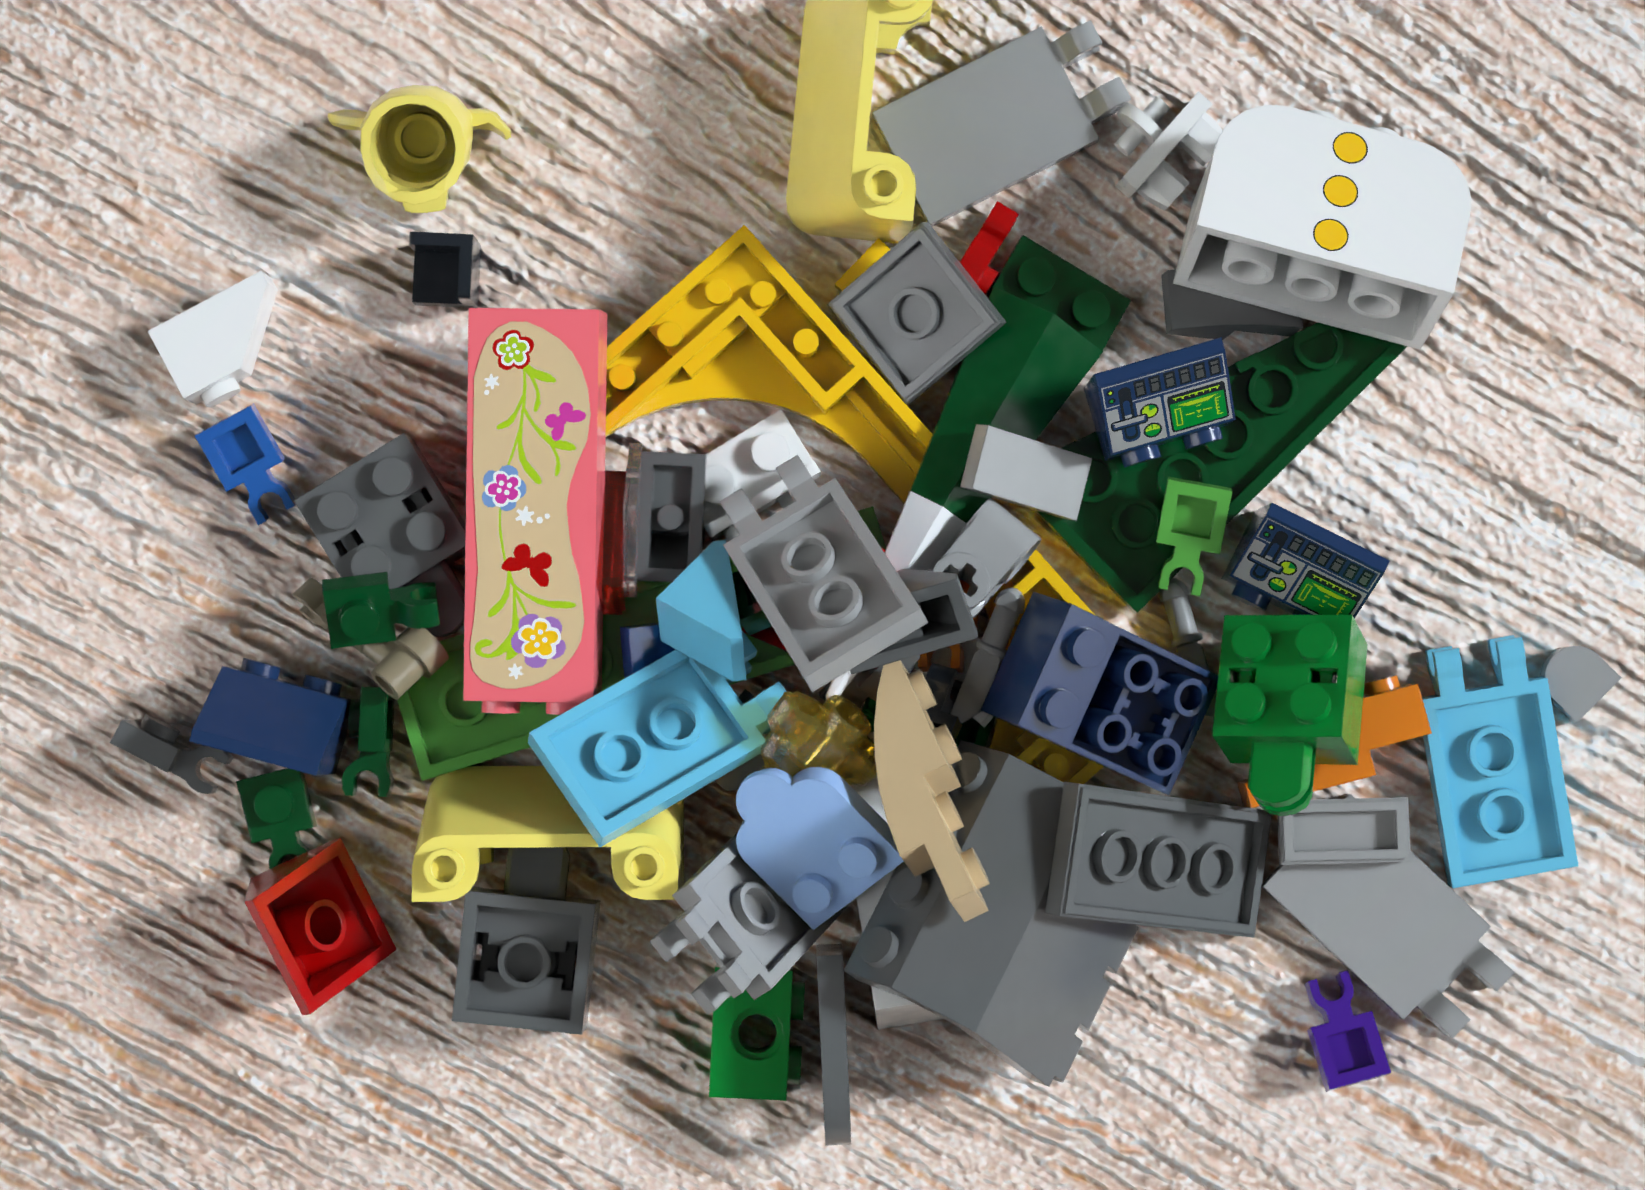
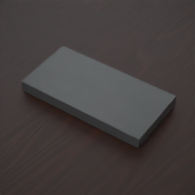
M1064 781L1045 913L1064 917L1255 938L1272 814L1261 809Z

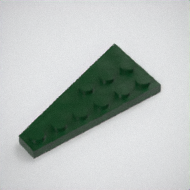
M1318 322L1228 367L1236 420L1228 426L1220 428L1223 439L1188 450L1185 449L1183 439L1158 446L1161 454L1160 458L1124 468L1121 457L1105 461L1097 432H1094L1061 448L1092 458L1077 521L1062 519L1036 510L1033 511L1136 614L1161 590L1158 588L1163 563L1173 554L1174 546L1156 543L1168 477L1232 488L1226 521L1227 525L1408 346ZM1179 567V568H1177V569H1174V570L1171 572V574H1170L1169 581H1170L1183 567Z

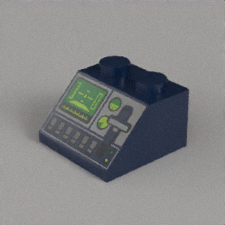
M1222 337L1094 374L1084 387L1104 459L1108 461L1121 457L1124 468L1160 458L1161 454L1158 446L1183 439L1186 450L1223 439L1220 428L1228 426L1236 420Z
M1270 503L1254 511L1221 579L1235 585L1231 593L1234 598L1261 611H1266L1269 603L1292 615H1353L1355 619L1383 576L1390 560L1274 503Z

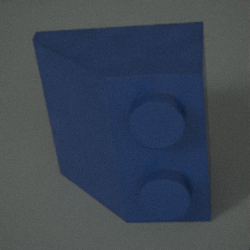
M243 658L240 669L222 666L194 724L190 742L315 776L336 774L348 730L351 701L349 698L340 696L343 684L306 674L302 686L279 680L281 667L248 658Z

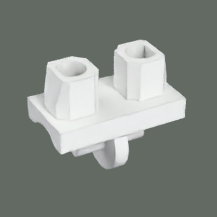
M1198 91L1164 131L1157 123L1170 108L1162 99L1155 97L1143 111L1130 103H1125L1117 112V116L1127 130L1114 145L1126 156H1129L1141 141L1148 145L1149 148L1115 187L1128 198L1137 192L1145 200L1165 211L1190 182L1164 159L1178 144L1203 167L1209 162L1218 138L1223 131L1217 122L1206 113L1212 106V103Z

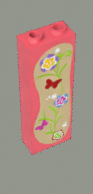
M469 308L463 701H482V713H520L521 702H546V714L561 715L602 692L607 313L599 309Z

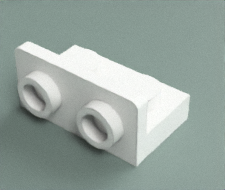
M782 409L706 454L704 527L712 541L722 535L725 536L727 541H730L739 535L720 501L741 488L758 514L779 502L782 509L794 503L788 488L776 470V467L798 455L813 480L821 476L820 469L808 454Z

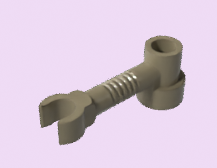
M309 578L292 595L304 604L299 611L309 621L320 625L324 629H328L322 584L313 578ZM407 627L396 638V641L353 646L377 664L371 671L372 678L386 694L396 700L422 676L430 678L449 659L441 643L425 628Z

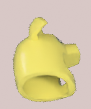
M411 85L391 89L375 100L368 112L343 109L328 113L329 122L333 126L346 130H361L360 151L368 176L377 189L393 200L402 202L405 211L410 213L437 212L446 208L449 188L457 182L470 160L474 130H490L506 140L511 138V129L496 112L482 108L467 109L456 95L437 86Z

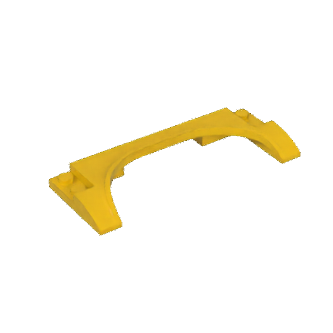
M745 225L607 346L606 437L638 419L685 404L706 401L761 403L807 418L833 433L849 445L873 469L899 500L905 504L932 433ZM1036 549L1015 576L1006 584L1004 583L984 606V611L988 620H990L996 606L994 600L997 595L1007 588H1017L1025 598L1024 611L1032 593L1036 592L1071 603L1095 615ZM1019 614L1005 650L1008 649L1023 614ZM998 718L996 719L989 748L1008 753L1062 782L1085 784L1104 767Z

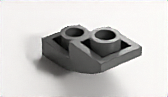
M1176 269L1167 270L1161 275L1166 334L1207 339L1222 337V340H1224L1234 331L1290 337L1303 328V319L1300 317L1173 284Z

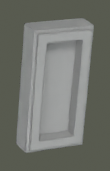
M976 424L960 487L1055 517L1077 521L1092 458L989 425Z
M1408 797L1310 800L1307 808L1294 815L1283 817L1277 815L1279 865L1411 862Z

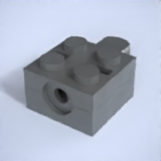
M405 433L399 435L294 500L341 577L387 572L390 589L422 582H434L438 599L440 625L425 629L434 637H446L457 633L464 626L465 589L450 565L465 556L466 523L413 438ZM423 488H426L433 499L432 501L428 502L421 491Z
M567 847L509 848L504 890L473 887L465 894L452 1021L582 1035L586 1030L601 900L566 897L570 853ZM478 944L482 945L481 960H476Z

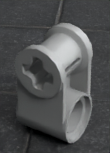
M990 498L967 522L953 545L936 563L933 572L957 574L959 581L963 580L968 583L969 589L967 594L964 593L972 618H975L1004 583L1009 582L1021 569L1042 539Z

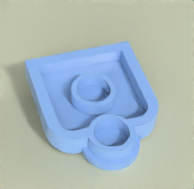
M810 767L799 771L792 777L783 770L766 768L748 775L742 781L737 791L736 806L743 819L736 837V845L740 856L813 930L904 862L899 855L888 823L840 775L832 770L822 767Z

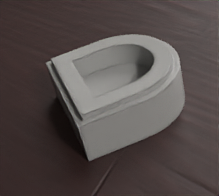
M1582 646L1563 647L1554 651L1547 657L1540 672V676L1548 678L1552 704L1572 723H1577L1622 678L1596 652Z

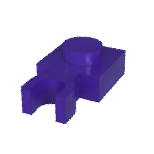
M1348 970L1336 975L1341 994L1334 1001L1327 1000L1321 995L1317 979L1310 980L1304 984L1311 1005L1322 1014L1325 1023L1311 1027L1307 1032L1326 1092L1387 1076L1391 1073L1373 1012L1369 1011L1353 1015L1350 1004L1354 989Z

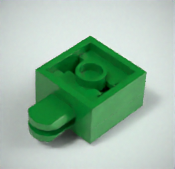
M1224 615L1212 736L1230 763L1250 764L1248 788L1259 806L1270 814L1283 817L1294 815L1307 808L1313 793L1315 764L1358 765L1368 644L1353 615Z

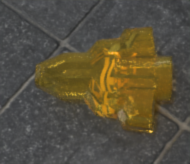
M799 691L794 693L784 692L767 715V723L771 731L761 747L764 766L760 770L776 768L787 772L793 777L803 769L822 767L836 772L849 785L866 786L877 777L874 742L868 737L871 733L870 722L865 714L850 700L839 695H832L824 704H821L814 698Z

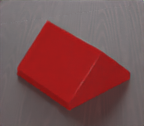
M341 838L331 840L250 879L244 902L302 1015L313 1013L397 950Z

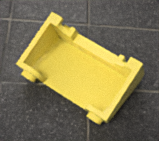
M807 0L803 17L786 193L787 213L792 223L802 232L816 236L876 241L879 238L882 242L898 243L911 232L916 196L915 175L909 164L899 156L884 152L867 151L876 53L895 55L898 42L906 31L915 26L929 27L933 0Z
M544 766L465 767L437 776L429 787L412 864V902H446L459 899L468 893L476 883L480 865L494 861V848L599 846ZM684 799L602 846L611 847L613 878L621 891L632 898L675 900L672 895L684 884Z

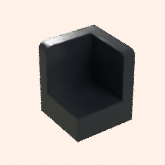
M410 232L409 246L414 250L412 303L417 306L478 308L481 245L473 234Z

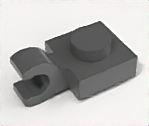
M145 714L142 722L137 720H121L110 741L111 744L165 772H172L181 777L197 792L212 794L218 788L217 785L205 780L201 775L200 767L206 758L212 757L224 764H230L234 758L230 752L205 745L191 750V748L176 741L180 733L178 729L153 716Z

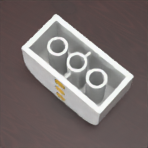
M1264 105L1251 108L1233 118L1225 126L1218 138L1191 206L1173 284L1421 350L1455 291L1471 212V195L1468 183L1458 166L1443 152L1426 143L1401 137L1391 129L1384 127L1368 128L1338 120L1330 113L1320 110L1304 111L1283 105Z

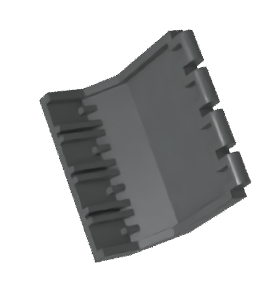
M961 740L957 748L962 760L952 764L961 787L948 792L958 811L964 827L953 833L962 852L973 848L984 868L990 884L979 890L989 911L964 922L949 901L935 867L918 876H914L906 863L902 862L893 872L844 971L857 981L905 998L955 1024L1028 1079L1050 1087L1053 1079L1064 1082L1083 1043L1075 1033L1078 1027L1089 1031L1111 985L1103 976L1106 971L1117 973L1139 927L1135 924L1064 917L1045 913L1064 782L1008 753Z

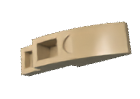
M896 661L883 665L877 691L874 719L875 763L879 791L887 823L900 857L914 876H918L935 867L949 901L963 921L966 922L989 911L979 889L989 885L990 882L974 849L970 848L962 852L953 833L964 827L958 811L948 792L961 787L952 764L962 760V757L946 724L935 728L929 717L927 709L937 705L921 670L919 669L909 674L902 661Z

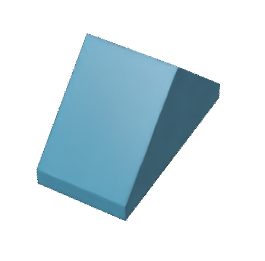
M726 540L713 541L656 597L660 639L665 644L732 681L746 680L743 636L729 554L723 546L727 542Z

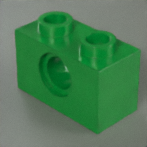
M717 963L715 966V972L720 969ZM793 966L771 990L755 1000L745 989L743 993L735 998L732 996L728 997L713 1011L709 1097L787 1101V1085H800L802 1046L789 1045L790 1021L803 1020L805 982L792 981ZM753 1014L767 1016L776 1027L777 1034L775 1039L769 1045L762 1048H754L747 1045L740 1036L739 1026L741 1022Z

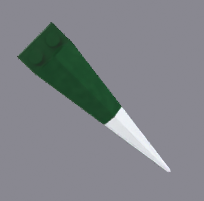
M1024 235L1016 243L986 296L1007 323L961 361L886 548L885 554L896 571L902 569L933 571L936 563L953 545L967 522L988 499L992 498L960 487L976 424L989 425L1036 440L1101 356L1104 347L1132 301ZM849 670L832 680L826 694L827 704L839 698L857 673L851 674Z

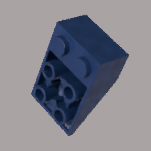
M1033 592L981 711L1141 784L1170 795L1217 690L1218 675L1071 603Z

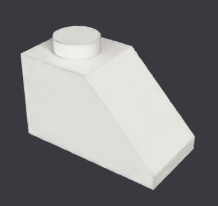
M259 271L148 330L183 399L195 405L204 401L206 407L218 405L241 391L238 382L252 375L278 291L273 280L264 272Z

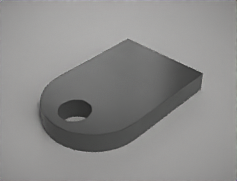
M842 944L816 945L825 1146L851 1145Z

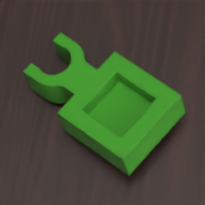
M1168 477L1156 543L1172 545L1174 549L1171 557L1163 563L1158 583L1159 589L1168 590L1171 572L1179 567H1185L1194 575L1191 595L1201 596L1204 574L1199 563L1200 552L1220 554L1232 488Z

